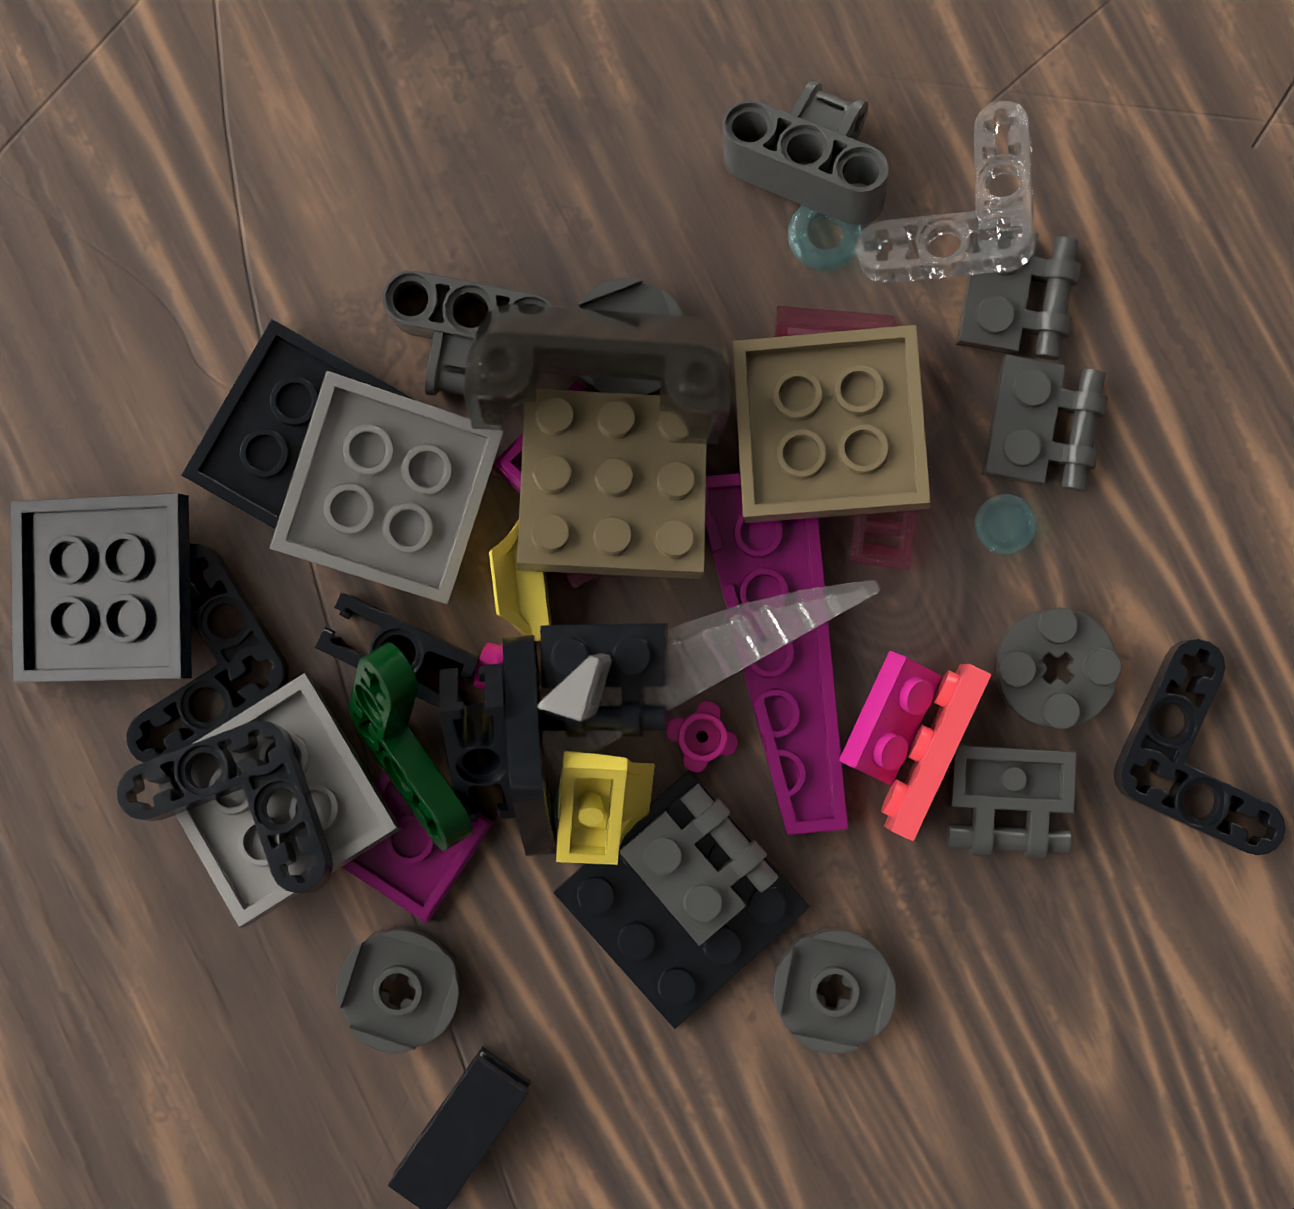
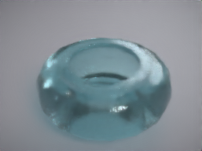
M803 205L792 215L787 230L789 246L795 258L806 267L818 271L835 270L847 264L857 253L862 238L860 225L845 223ZM826 218L835 222L842 232L840 244L828 250L816 248L809 241L807 229L813 221Z

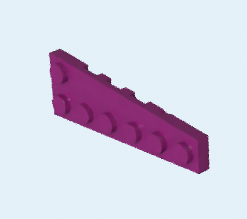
M741 473L706 476L705 530L785 832L787 835L846 830L848 829L842 762L839 761L841 751L818 518L745 523L743 518Z

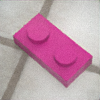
M889 651L839 761L892 786L901 765L907 757L908 750L923 717L932 703L942 676L908 657Z

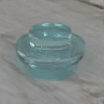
M1002 494L990 498L982 504L975 517V532L978 540L986 549L996 554L1009 555L1021 551L1031 542L1036 531V518L1032 508L1026 501L1015 495Z

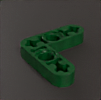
M388 642L359 660L349 703L350 716L360 736L424 830L441 850L446 851L473 834L472 823L463 805L408 727L418 693V683L406 657L394 644Z

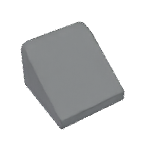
M600 653L588 657L538 704V708L578 721H583L596 715L612 662L610 655Z

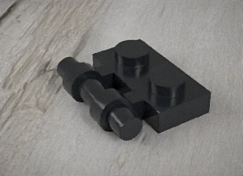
M668 623L540 626L542 688H556L588 657L600 653L610 655L612 660L604 687H622L621 706H598L596 715L583 721L542 709L541 726L543 731H565L567 737H587L589 731H621L623 737H642L644 730L668 729L669 715L667 705H645L644 687H666L669 685Z

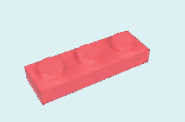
M960 664L956 673L950 670L946 671L933 697V703L940 706L930 728L925 725L920 726L908 750L907 758L914 760V763L904 783L896 779L884 800L881 812L888 815L884 824L885 828L914 842L992 674L971 664Z

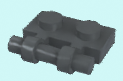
M979 223L975 230L956 344L1014 355L1019 351L1021 334L1024 332L1038 335L1036 357L1048 360L1059 359L1062 338L1069 337L1072 317L1066 315L1071 285L1078 284L1081 265L1076 262L1079 241L1070 237H1056L1052 259L1035 257L1039 233ZM1031 280L1047 283L1043 312L1026 310Z
M1005 355L1002 358L981 475L1042 485L1045 483L1048 463L1065 466L1061 488L1072 491H1085L1089 469H1095L1098 450L1093 448L1098 417L1104 416L1108 397L1102 395L1106 373L1095 369H1082L1079 390L1062 389L1066 365ZM1058 411L1074 413L1069 444L1052 442Z
M959 745L950 763L949 806L972 808V821L970 825H947V848L970 849V854L976 856H991L992 850L1024 852L1025 858L1045 859L1047 853L1069 854L1071 850L1070 830L1049 829L1050 812L1074 813L1077 752ZM995 809L1027 811L1024 828L994 826Z
M697 783L680 798L683 804L695 816L690 822L681 828L665 810L619 850V853L700 946L746 907L745 902L731 887L735 882L746 876L755 888L762 893L779 876L764 860L767 853L757 841L753 840L749 843L727 817L731 811L721 799L717 798L713 801L700 784ZM708 833L731 858L718 870L695 845L696 842Z

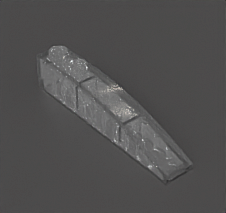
M876 579L805 589L740 604L669 629V685L666 687H644L645 705H667L668 711L879 593L882 591L880 584ZM540 684L541 701L555 688H542ZM604 687L599 706H621L622 687ZM542 730L543 749L556 774L561 772L564 751L593 754L623 737L621 731H589L587 737H567L565 731Z

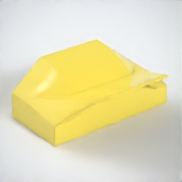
M518 520L507 537L489 552L496 614L507 620L522 636L534 635L536 643L541 642L540 626L552 625L546 572L517 570Z
M564 751L558 804L556 862L618 865L619 847L623 838L639 821L649 815L655 764L635 763L623 757Z

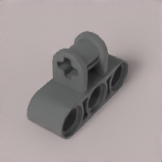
M811 80L805 86L791 113L753 100L741 101L731 106L725 113L722 121L723 162L727 171L737 179L853 225L868 224L876 220L882 213L885 204L889 174L888 161L881 151L857 140L867 116L869 107L867 101L858 98L854 103L822 91V84ZM749 139H751V140H756V141H755V142H745V141H743V140H749ZM806 161L812 164L803 165L796 162ZM861 183L867 185V187H856L851 184Z
M402 271L395 274L386 283L383 290V305L386 312L403 332L433 339L425 381V393L427 395L436 396L439 391L474 397L476 404L486 406L491 392L499 352L528 358H539L548 354L556 346L559 339V323L553 306L544 297L533 293L420 271ZM420 290L428 294L427 307L421 314L405 316L399 313L400 300L406 293ZM469 302H480L488 307L486 320L475 328H465L457 323L459 310ZM528 313L540 314L548 320V327L545 333L534 340L523 339L515 333L518 320Z

